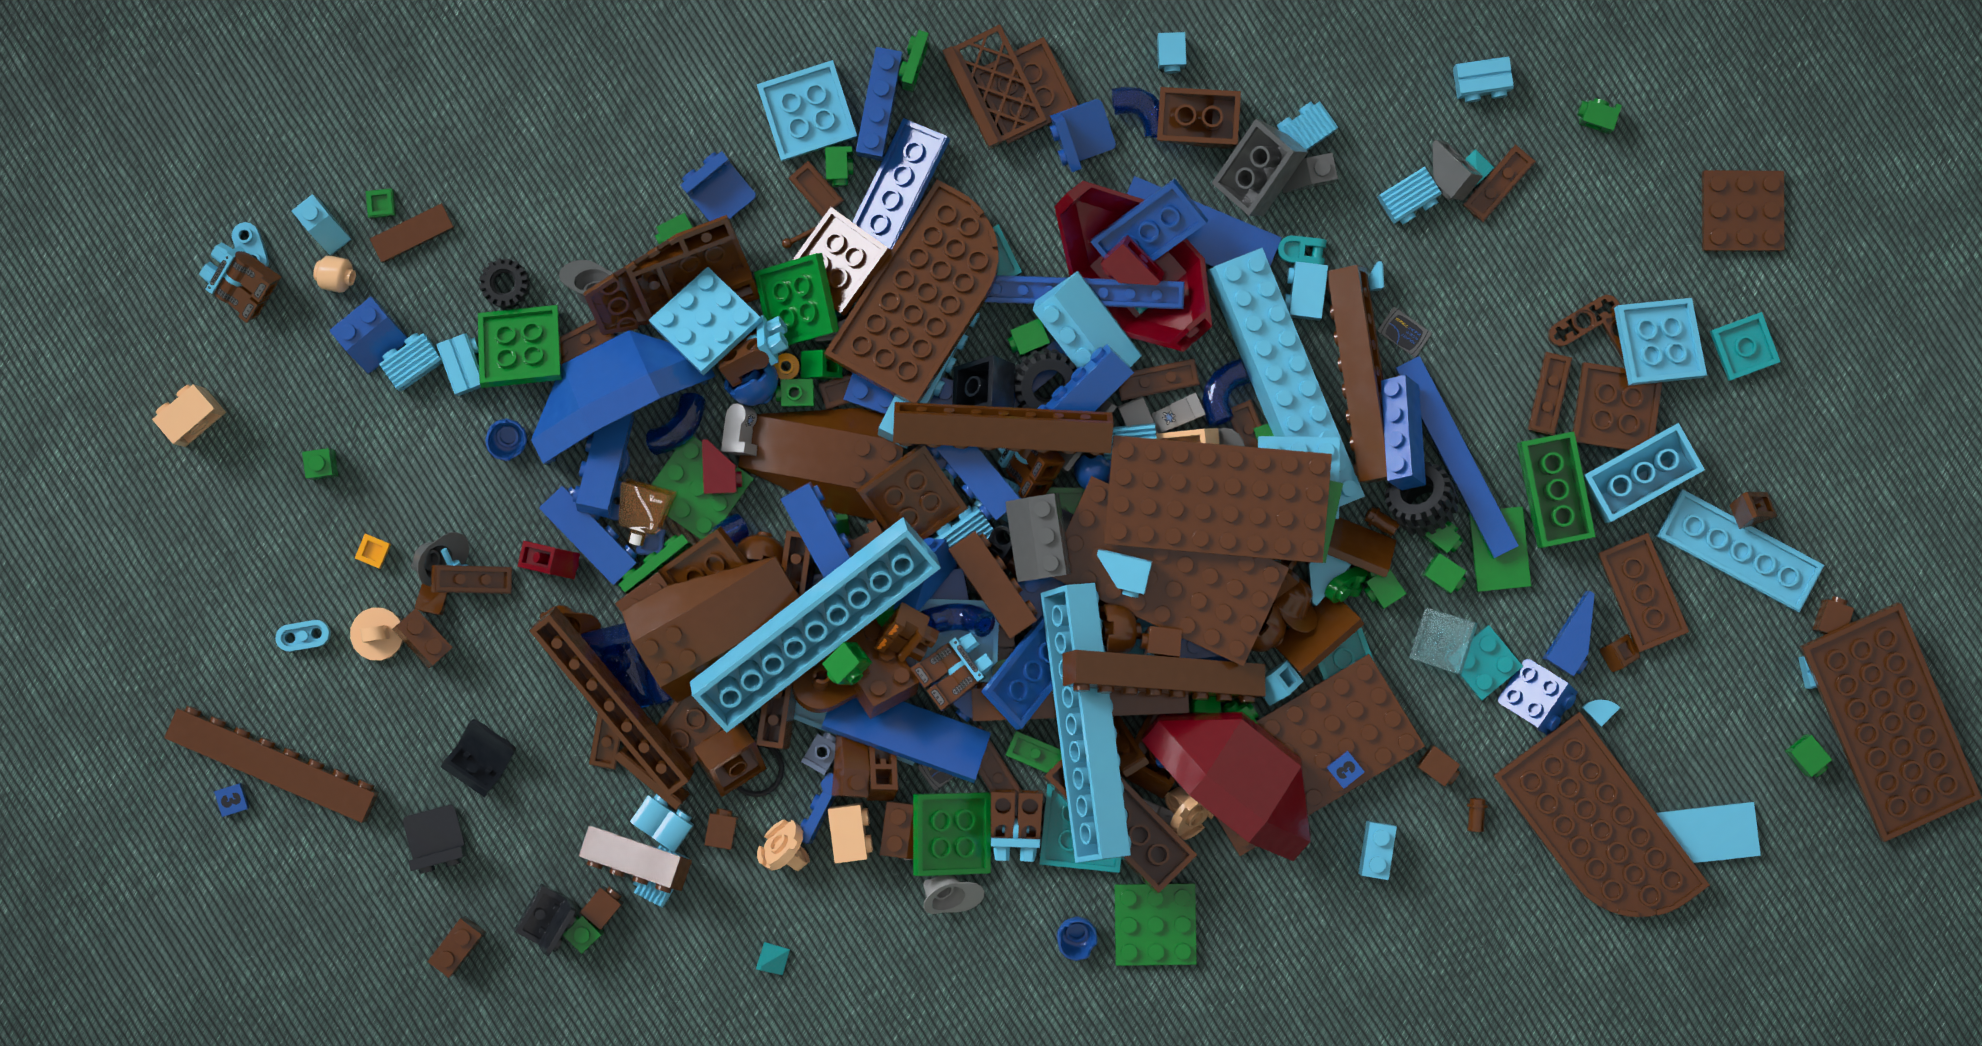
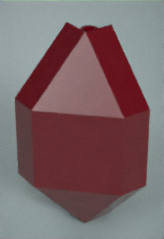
M1081 181L1060 199L1054 207L1069 277L1079 271L1083 278L1112 279L1103 271V266L1101 265L1103 257L1090 241L1094 236L1145 199L1086 181ZM1187 238L1154 261L1165 272L1161 281H1185L1184 309L1148 308L1142 314H1139L1135 307L1105 306L1128 337L1184 352L1212 327L1205 258Z
M1243 712L1159 714L1143 733L1142 742L1187 794L1248 843L1294 861L1311 842L1301 758Z

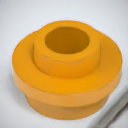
M789 353L779 355L778 363L774 364L780 379H793L797 376L800 369L798 359ZM783 362L791 363L789 371L781 369Z

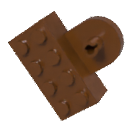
M875 618L845 641L857 642L872 661V664L862 673L863 677L860 681L853 685L836 684L827 676L828 671L822 663L834 652L832 651L793 681L792 692L800 706L815 713L832 711L857 698L869 718L872 719L916 695L920 681L910 669L906 660L901 662L898 659L896 652L888 648L884 653L874 649L881 628Z

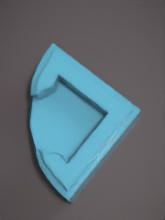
M1608 700L1590 701L1581 707L1601 727L1620 709L1617 704Z

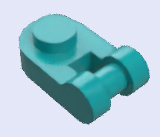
M1287 236L1279 243L1278 255L1287 263L1294 264L1297 261L1324 265L1325 258H1322L1323 249L1326 248L1327 240ZM1305 246L1313 248L1312 256H1304Z

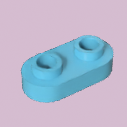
M247 222L235 226L232 231V240L235 248L238 246L242 247L246 253L256 256L257 260L268 267L269 259L258 228ZM244 231L249 232L247 240L241 239V234Z
M311 620L282 626L277 631L275 639L278 647L282 650L297 651L325 645L330 639L331 630L324 621ZM316 628H319L322 632L321 637L318 639L313 635ZM289 633H293L295 635V641L293 643H289L287 641V635Z

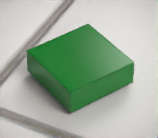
M392 188L365 191L369 219L396 216L394 190Z

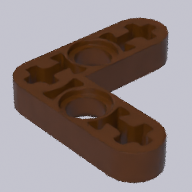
M1603 295L1555 323L1548 331L1547 337L1549 342L1556 347H1563L1597 326L1602 325L1624 361L1620 338L1613 333V326L1617 323L1614 308L1620 305L1618 300L1614 296ZM1602 300H1604L1605 303L1611 302V313L1608 314L1607 311H1604L1601 314L1597 315V317L1600 319V321L1597 322L1595 314L1589 309V307L1592 306L1593 311H1595L1603 306L1601 302ZM1581 313L1587 314L1590 317V325L1587 328H1580L1576 323V318ZM1567 320H1570L1571 327L1577 332V335L1574 336L1572 330L1564 336V342L1562 339L1556 340L1554 338V335L1557 333L1556 328L1558 327L1560 331L1570 326L1566 323Z

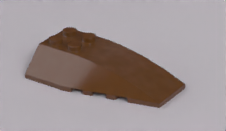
M727 215L675 234L583 293L602 335L636 330L640 325L650 324L649 319L707 267L745 303L759 299L753 275Z
M848 408L757 414V420L753 426L751 444L757 445L756 456L740 455L738 467L791 492L811 482L813 487L818 485L825 497L822 500L824 507L841 514L877 520L857 492V489L902 458L904 447L878 435V428L885 415L872 410Z
M774 556L730 570L718 571L715 574L704 577L699 576L689 581L669 584L622 610V614L634 646L659 687L678 703L692 695L691 680L800 596L777 557Z

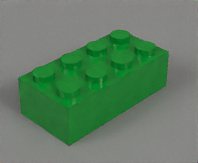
M1574 431L1517 443L1537 548L1596 537Z

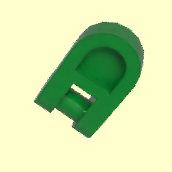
M1356 566L1336 576L1326 587L1325 597L1333 603L1343 602L1349 596L1358 597L1363 588L1361 583L1366 580L1368 575L1367 570Z

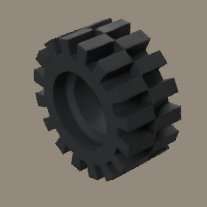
M499 258L495 262L491 261L488 263L489 266L487 268L484 267L482 270L483 275L479 279L481 281L479 286L483 296L490 303L503 308L515 307L517 303H522L525 300V295L529 293L528 286H530L529 276L524 268L516 261L507 258ZM502 273L511 274L515 280L514 288L509 293H500L495 288V280Z

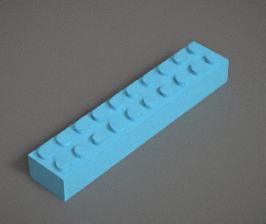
M1263 248L1208 270L1206 274L1273 435L1275 437H1340ZM1341 437L1339 482L1343 483L1339 507L1365 496Z
M902 517L691 680L692 696L727 733L838 648L843 642L847 641L938 571L941 567L936 554Z
M1095 583L1065 585L1042 592L1041 601L1075 863L1130 856L1131 839L1127 831V811L1124 808L1123 800L1124 785L1120 777V757L1116 747L1117 732L1113 724V703L1110 699V694L1097 693L1095 688H1090L1088 692H1075L1073 687L1063 686V653L1073 650L1106 652L1102 640V620L1099 617L1098 610L1099 595L1096 591Z

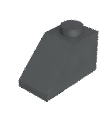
M1435 140L1432 144L1434 181L1440 187L1439 190L1445 198L1463 201L1483 175L1448 142Z
M1333 153L1303 159L1283 187L1282 193L1335 183L1338 176Z

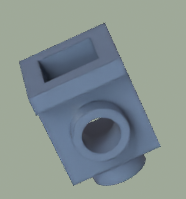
M826 731L823 735L818 733L801 762L825 775L835 758L836 737ZM819 747L827 749L825 757L818 755L817 750Z

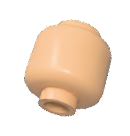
M325 256L316 263L313 277L321 289L341 293L354 284L356 272L353 270L352 264L348 259Z

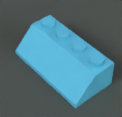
M1079 271L1035 301L1034 313L1077 368L1084 367L1091 360L1090 357L1093 352L1100 347L1103 348L1106 344L1130 367L1142 356Z
M1677 423L1584 475L1592 501L1604 522L1609 523L1701 473L1705 469L1680 424Z

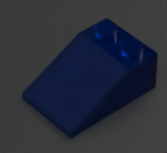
M626 623L581 634L582 638L627 691H630V695L641 708L654 705L644 660L631 640Z

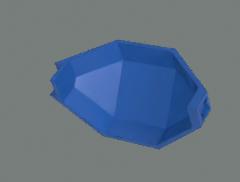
M629 330L562 364V380L555 381L531 441L542 463L549 465L556 461L555 457L594 432L659 399L699 383L706 385L708 384L707 380L715 377V374L711 368L703 376L669 342Z

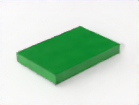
M1523 506L1500 509L1519 546L1496 558H1493L1470 512H1468L1477 592L1531 586Z

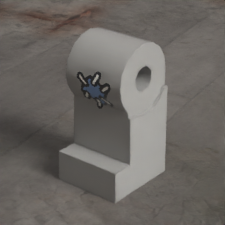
M1193 393L1152 413L1151 417L1158 433H1164L1201 418L1206 414L1197 394Z
M736 403L727 409L721 452L732 455L756 456L757 445L751 444L753 426L757 420V414L753 408Z

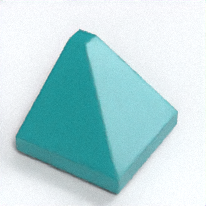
M1476 149L1466 158L1483 175L1475 185L1477 186L1494 167Z
M764 942L756 969L783 975L790 949Z

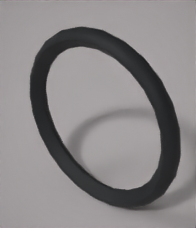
M762 746L769 749L778 761L779 772L776 781L769 788L756 792L739 786L736 788L739 792L751 797H761L770 794L779 786L784 775V761L776 748Z

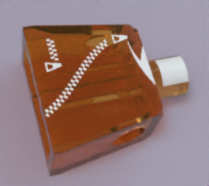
M629 478L621 483L618 523L620 526L631 529L628 539L629 543L643 546L646 533L655 535L661 530L676 496V491Z

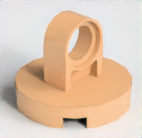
M370 608L362 611L354 619L350 630V639L354 649L362 657L369 660H385L393 657L404 641L392 629L402 620L394 612L386 608Z
M1177 787L1165 795L1166 805L1174 814L1170 827L1183 840L1192 838L1205 828L1202 823L1206 818L1212 819L1214 816L1181 787Z
M781 820L773 825L764 836L768 839L764 847L759 845L757 851L759 863L771 871L778 870L786 864L799 871L810 862L809 855L800 846L803 840V830L793 820L791 822Z

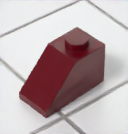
M1128 235L1106 253L1101 262L1105 274L1112 279L1115 278L1118 283L1158 285L1165 274Z
M702 440L704 494H738V488L743 487L742 471H737V466L709 440Z
M523 541L517 567L575 579L580 553Z

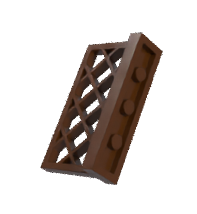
M1000 24L954 47L950 46L942 50L943 57L989 150L1047 121ZM996 33L999 34L1002 40L999 52L984 47L987 38ZM983 40L981 46L975 44V43H977V42ZM969 46L979 49L976 62L972 63L964 60L960 51ZM1004 46L1008 55L1002 53ZM983 51L997 55L993 70L978 65ZM1001 57L1012 61L1014 68L1011 76L996 71ZM967 65L973 67L972 73H970ZM976 69L991 73L987 88L975 83L973 78ZM1016 71L1020 79L1014 77ZM994 75L1009 80L1005 93L990 89ZM1012 81L1024 85L1026 91L1022 100L1008 95ZM979 89L985 91L983 98ZM988 92L1003 97L999 111L987 108L985 101ZM1027 95L1029 96L1032 103L1025 101ZM1006 99L1021 104L1017 117L1001 113ZM1024 105L1035 108L1039 118L1031 122L1019 119ZM990 113L997 115L995 122ZM1003 117L1015 121L1012 131L1001 136L997 128L999 118ZM1017 123L1024 124L1016 129Z

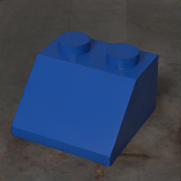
M371 296L329 330L345 351L367 374H370L380 366L379 364L384 361L382 358L384 354L394 348L398 351L405 345L404 341L408 338L381 304Z

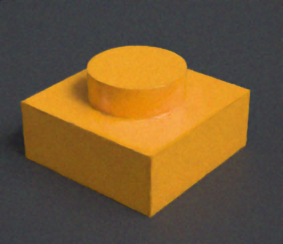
M364 534L355 559L381 569L391 544Z

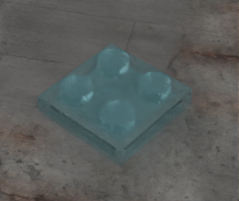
M1425 607L1409 659L1461 675L1478 624Z

